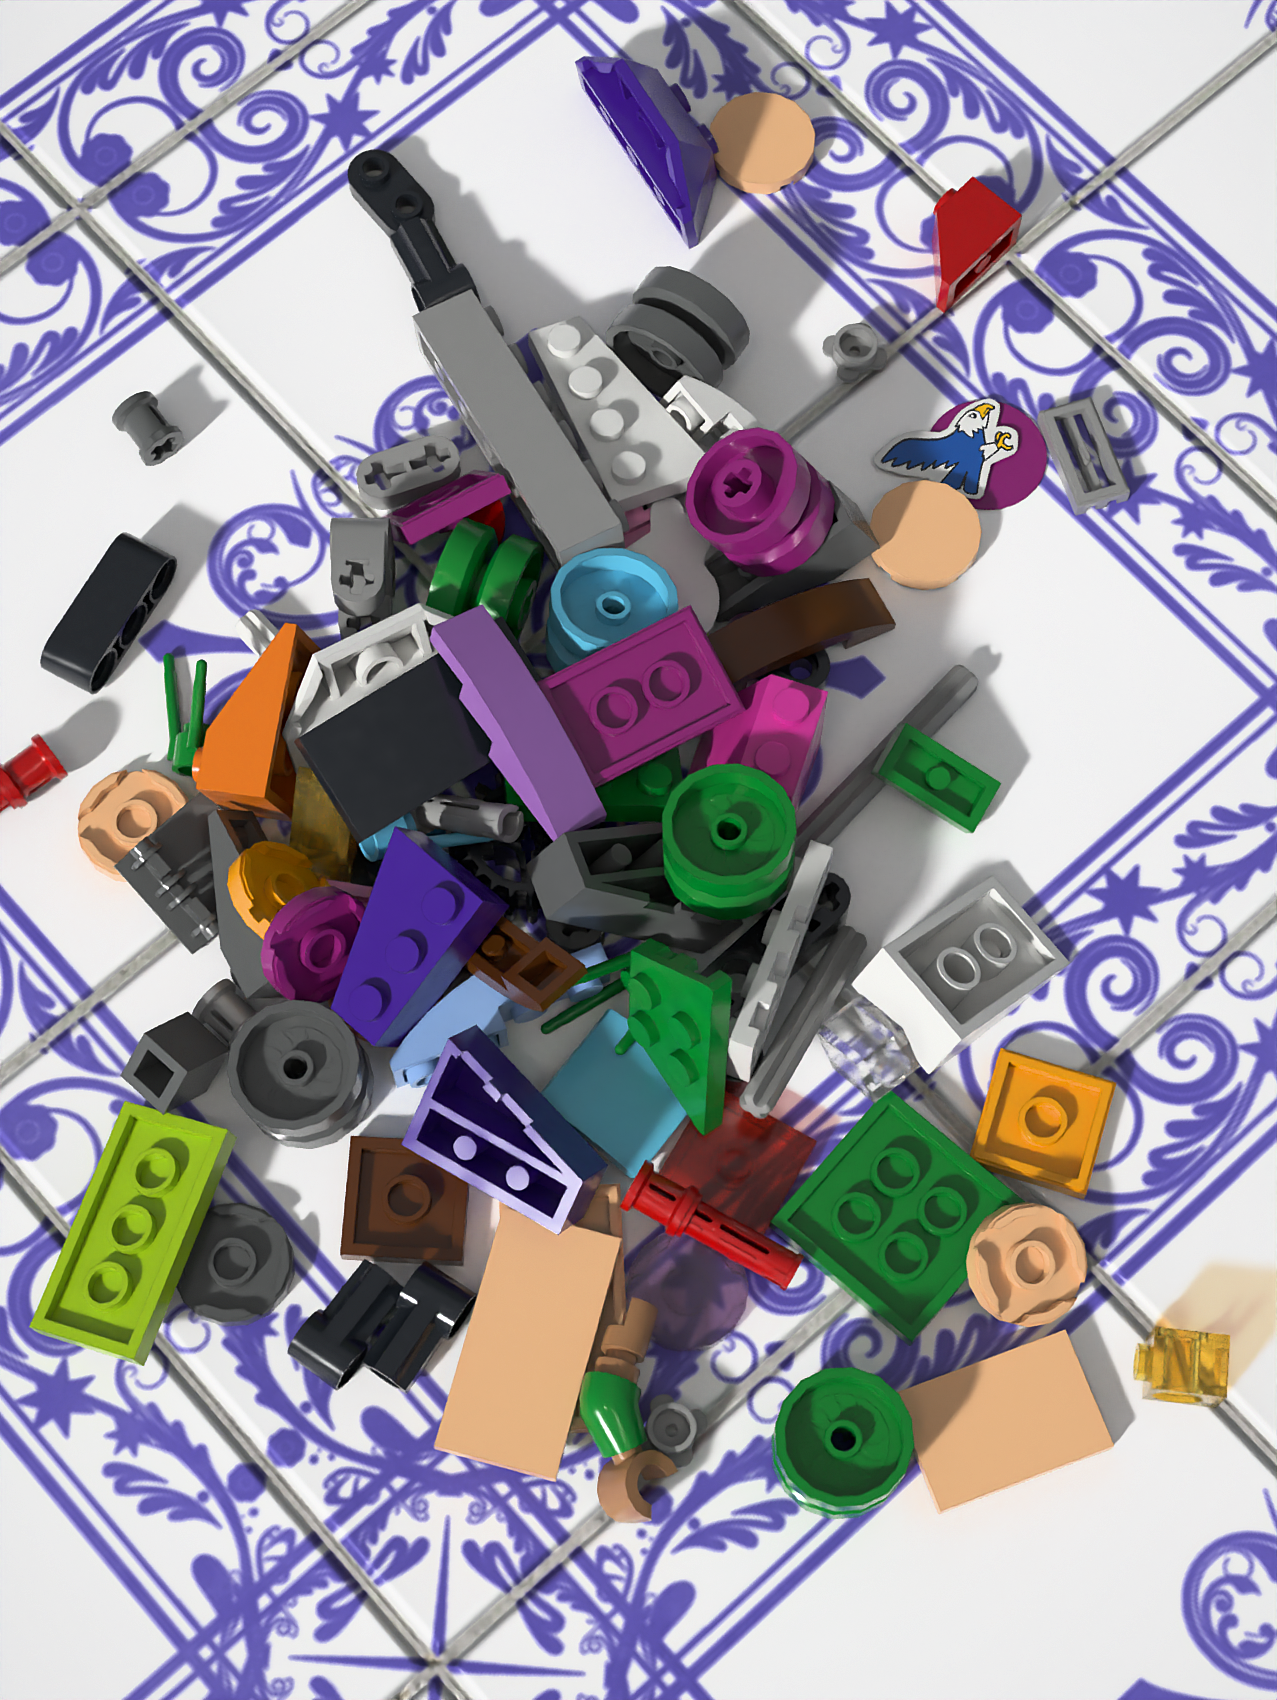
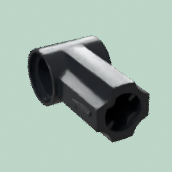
M415 217L401 223L399 229L390 236V243L411 283V291L418 311L426 310L472 289L481 303L477 288L469 271L463 263L456 264L432 218L421 219L420 217Z
M364 1259L324 1311L318 1309L305 1321L292 1339L287 1354L336 1391L340 1390L362 1365L363 1359L370 1350V1341L396 1309V1302L404 1287L377 1264Z
M424 1261L404 1286L396 1302L397 1311L363 1359V1366L395 1389L408 1394L443 1340L449 1341L463 1325L475 1305L478 1294L428 1261Z

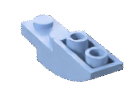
M601 942L570 954L582 962L586 968L608 960ZM610 974L571 987L554 1003L569 998L571 1002H579L598 994L603 989L602 984L610 982ZM475 975L471 976L448 993L425 1014L405 1037L389 1060L397 1088L410 1084L411 1088L427 1086L448 1038L477 1025L500 1049L509 1045L507 1028L504 1022L512 1019L518 1024L529 1022L542 1016L547 1012L548 1008L544 1012L526 1008L503 996Z

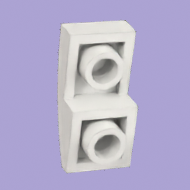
M687 375L679 379L659 401L696 443L708 434L717 442L738 430L756 427L769 430L735 400L714 387Z

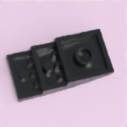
M501 616L494 621L514 647L535 682L541 681L542 679L504 618ZM439 653L294 741L358 844L492 762L488 756L492 741L459 699L463 684Z

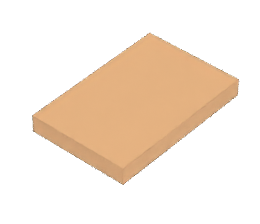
M1066 1329L897 1392L912 1418L913 1452L938 1515L1111 1450L1114 1447Z

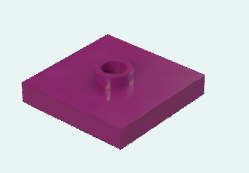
M473 470L381 518H390L394 541L412 545L437 531L439 534H443L453 530L464 517L469 519L468 515L512 492L503 474Z

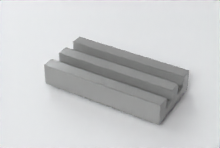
M1092 397L1039 411L1037 423L1075 516L1086 513L1087 508L1095 506L1096 510L1107 507L1109 501L1116 500L1117 504L1128 501L1130 495L1129 487ZM1081 414L1110 485L1108 487L1102 488L1088 449L1073 417L1074 415ZM1057 420H1060L1065 435L1068 439L1076 462L1079 466V469L1089 491L1088 493H1084L1076 470L1073 466V463L1071 461L1063 438L1056 424Z

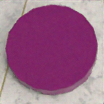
M335 886L314 887L294 896L280 909L265 933L260 954L263 974L273 988L289 1000L323 1003L333 998L366 909L363 903L352 894Z

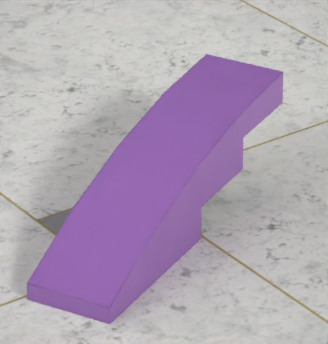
M483 604L433 626L429 641L463 684L459 699L492 741L488 756L553 842L564 832L587 830L605 821L607 813L551 705L514 647Z

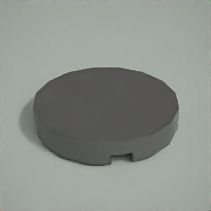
M245 1203L218 1204L208 1209L176 1288L183 1302L201 1319L224 1327L249 1325L270 1315L287 1296L295 1275L294 1250L283 1227L265 1210Z

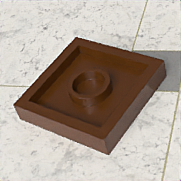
M351 1136L340 1248L342 1260L363 1261L367 1259L374 1262L422 1264L424 1261H428L432 1265L463 1267L470 1184L401 1145L402 1138Z

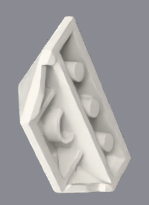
M418 603L312 655L282 732L294 771L299 779L313 771L294 741L387 683L438 654L439 652L429 641L432 628L454 616Z

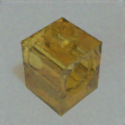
M1155 1326L1146 1337L1145 1344L1137 1343L1134 1353L1133 1379L1143 1381L1142 1399L1216 1408L1227 1398L1230 1335Z

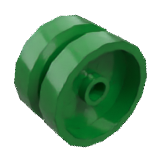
M464 517L457 523L439 558L430 585L426 606L455 617L483 604L493 620L501 616L504 618L518 641L535 599L544 560V546L539 542L512 534L498 547V538L493 527Z
M717 764L688 775L671 792L662 814L664 875L674 895L694 912L717 920L746 919L769 909L786 891L795 865L797 834L795 808L785 789L764 771L742 764Z
M854 1367L826 1368L801 1380L783 1400L771 1438L773 1469L784 1492L804 1510L828 1519L858 1518L882 1506L899 1486L907 1471L914 1449L912 1418L899 1393L879 1376ZM833 1433H842L844 1442L852 1439L855 1445L848 1451L837 1450L831 1442Z

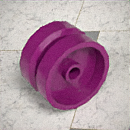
M759 427L738 430L717 441L698 461L688 481L685 501L691 525L742 571L760 577L782 575L804 564L823 544L833 523L835 504L829 481L779 433Z

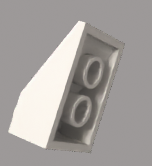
M991 875L884 946L851 985L929 1075L980 1038L1063 971L1070 962L996 877Z

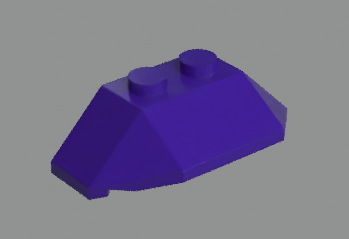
M583 56L575 61L582 90L689 250L697 246L701 238L717 180L713 155L719 152V149L711 132L704 123L696 127L688 115L691 112V107L684 92L677 83L668 86L658 69L625 58Z

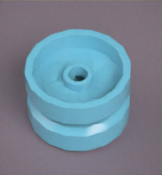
M597 548L574 556L561 567L550 590L549 617L545 633L546 657L555 673L677 612L679 608L677 588L666 570L646 555L623 548Z

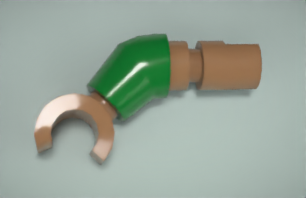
M635 1297L631 1298L624 1325L615 1324L606 1327L600 1347L606 1355L598 1357L593 1371L585 1373L579 1398L580 1416L602 1457H612L603 1466L598 1476L597 1494L599 1503L609 1517L621 1523L651 1521L652 1505L643 1500L639 1493L637 1485L639 1474L646 1481L668 1477L678 1472L673 1461L662 1452L655 1450L643 1451L641 1444L647 1441L639 1409L641 1388L637 1385L640 1370L635 1364L644 1362L659 1312L651 1303Z

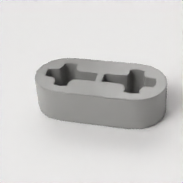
M432 435L374 453L366 457L358 466L356 477L359 495L365 504L378 510H388L408 504L460 477L459 451L448 438ZM436 455L437 459L443 462L444 470L434 473L433 468L427 466V458ZM384 473L385 477L390 480L391 487L381 490L380 486L375 483L374 475Z

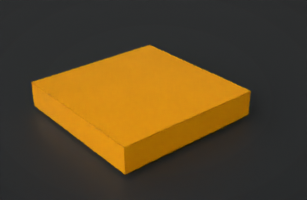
M1000 1048L969 1155L988 1171L1084 1199L1116 1082Z

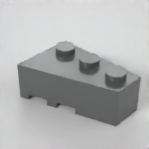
M662 822L564 832L526 864L545 918L548 920L642 941L651 938L669 947L704 954L743 925L742 919L717 920L696 913L674 895L664 875Z

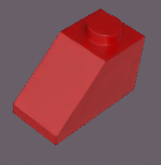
M973 176L958 191L955 188L949 189L939 199L933 210V214L936 216L932 235L936 307L944 313L1016 245L1022 215Z

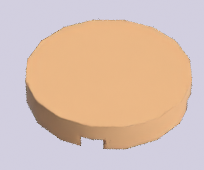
M753 92L735 97L719 109L710 124V132L719 149V152L713 155L715 166L719 170V176L728 185L746 193L771 194L781 191V186L788 185L792 181L794 185L805 176L813 162L815 131L809 115L796 102L777 93Z
M929 480L903 483L887 492L873 509L869 527L881 548L873 552L871 556L879 568L881 565L884 571L891 574L890 578L902 586L920 590L946 587L958 580V576L965 573L967 569L969 570L976 560L982 533L978 513L965 495L947 484Z
M142 769L143 772L133 771L128 773L127 770L111 773L95 784L80 804L77 828L80 846L95 869L115 881L127 882L113 866L124 858L141 840L152 834L189 802L188 797L178 784L158 771Z
M1029 1202L1002 1206L984 1218L971 1237L966 1259L969 1286L980 1306L1000 1321L1025 1327L1052 1323L1070 1311L1078 1298L1074 1296L1079 1290L1080 1282H1085L1088 1269L1085 1244L1073 1222L1063 1214L1055 1212L1052 1208Z

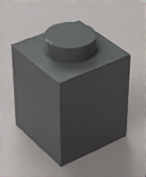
M187 1011L145 1032L120 1076L164 1115L205 1093L229 1054L230 1049Z

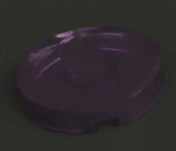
M662 1233L644 1245L631 1264L626 1294L628 1305H630L631 1298L635 1297L651 1303L658 1309L659 1313L650 1339L651 1341L666 1350L681 1352V1350L688 1352L697 1350L698 1352L714 1348L733 1334L745 1314L749 1284L744 1266L731 1261L726 1256L682 1233L680 1238L675 1235L671 1237Z

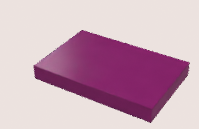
M691 605L537 682L576 750L594 789L746 711Z

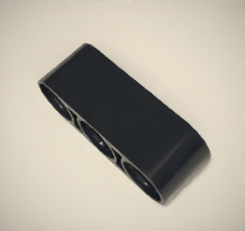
M122 532L118 535L47 640L41 654V668L92 695L98 693L107 683L168 590L176 573L177 559L175 556L128 532Z

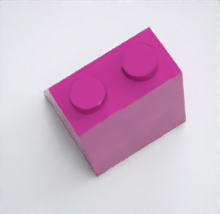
M770 674L737 692L746 711L701 734L687 776L717 764H742L764 771L785 789L795 808L796 817L820 747L828 691Z

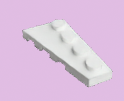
M581 316L528 332V346L566 422L571 428L585 460L590 459L595 465L603 483V490L601 492L606 500L609 502L616 499L625 512L687 491L688 481L705 452Z
M810 840L804 858L795 856L794 871L786 889L789 892L782 911L773 909L761 941V943L768 946L760 965L752 963L741 992V997L746 1000L738 1019L732 1017L729 1022L726 1075L749 1082L828 876L833 847Z

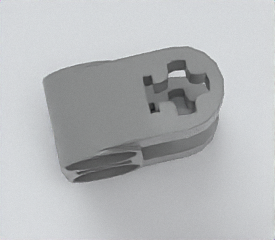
M331 518L330 580L334 602L339 608L338 625L340 637L343 640L358 633L357 630L361 626L360 617H371V623L374 625L392 616V600L395 597L396 588L395 550L390 518Z

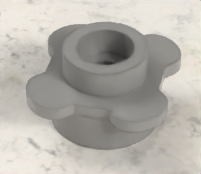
M865 323L848 324L842 327L836 335H830L823 341V354L833 359L838 367L837 376L844 382H855L859 378V374L870 369L880 370L887 362L886 351L878 347L876 334ZM850 350H858L860 354L852 356Z
M658 1395L650 1403L651 1414L644 1427L647 1441L641 1444L642 1450L662 1452L673 1461L676 1468L685 1467L693 1460L692 1447L697 1436L704 1433L707 1429V1417L699 1409L689 1410L684 1405L675 1403L669 1395ZM670 1425L675 1426L678 1430L677 1434L673 1437L668 1436L665 1432L666 1428Z

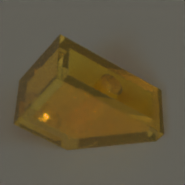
M299 766L295 784L289 847L301 852L313 863L309 870L316 876L318 881L319 878L324 876L328 880L350 883L358 843L311 768Z

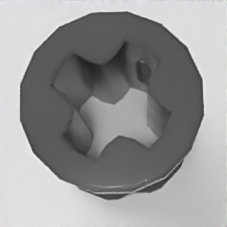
M150 391L138 392L123 401L115 410L112 416V423L119 431L127 432L140 449L139 455L146 466H155L173 456L182 447L185 438L179 427L170 425L157 409L158 400Z

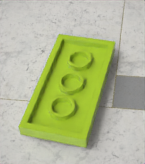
M124 1101L29 1327L39 1334L144 1366L237 1137L225 1128L171 1113L163 1115L156 1109Z

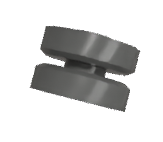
M661 266L653 268L646 275L633 293V304H628L621 310L606 331V345L649 392L663 398L675 383L685 375L717 389L723 381V370L732 366L748 345L750 330L740 311L729 298L713 285L688 271L672 266Z
M288 1000L263 1008L247 1020L231 1044L227 1064V1075L233 1097L265 1135L286 1147L315 1149L336 1143L358 1126L371 1105L375 1079L369 1055L342 1018L317 1002ZM306 1071L303 1077L297 1078L300 1073Z

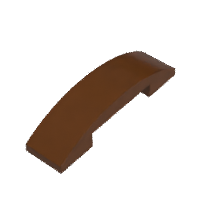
M862 578L824 585L787 597L741 617L707 637L736 692H739L746 688L747 682L751 679L840 642L844 649H848L895 629L896 622L869 578Z
M503 916L464 965V968L503 996L526 1008L539 1012H544L588 973L582 962L547 937L538 942Z

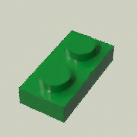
M908 723L898 724L870 773L964 833H974L1002 784Z

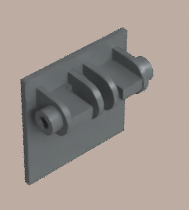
M201 792L152 834L141 840L124 858L113 866L192 955L219 932L208 816L214 810L221 809Z

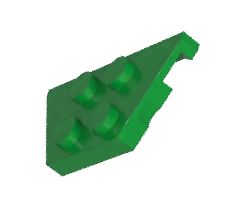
M650 938L631 950L630 979L628 982L630 989L628 1028L637 1043L644 1048L697 1130L705 1136L723 1124L732 978L720 970L709 977H704L695 972L699 969L696 959L683 953L676 954L668 946Z

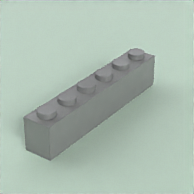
M472 289L412 315L421 354L494 472L503 474L512 492L509 496L537 541L544 546V552L556 572L558 573V570L576 555L597 548L625 549L623 533L629 531V524L623 509L616 499L608 502L602 494L603 483L595 465L590 459L582 462L576 453L578 451L577 442L571 428L565 420L556 422L551 414L553 412L552 403L546 389L540 381L531 383L526 375L528 374V367L524 356L516 343L507 345L504 341V330L494 308L491 305L483 308Z

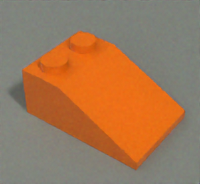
M285 623L206 730L204 746L198 747L195 752L192 764V777L197 782L196 789L224 810L253 811L256 817L295 822L303 777L299 779L294 771L282 732L311 657L314 653L321 650L297 624Z

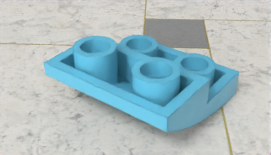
M608 1009L540 1093L583 1139H586L628 1178H635L646 1159L648 1161L653 1159L687 1116V1113L644 1048L637 1041L631 1045L625 1054H616L615 1046L629 1029L628 1019L613 1009Z

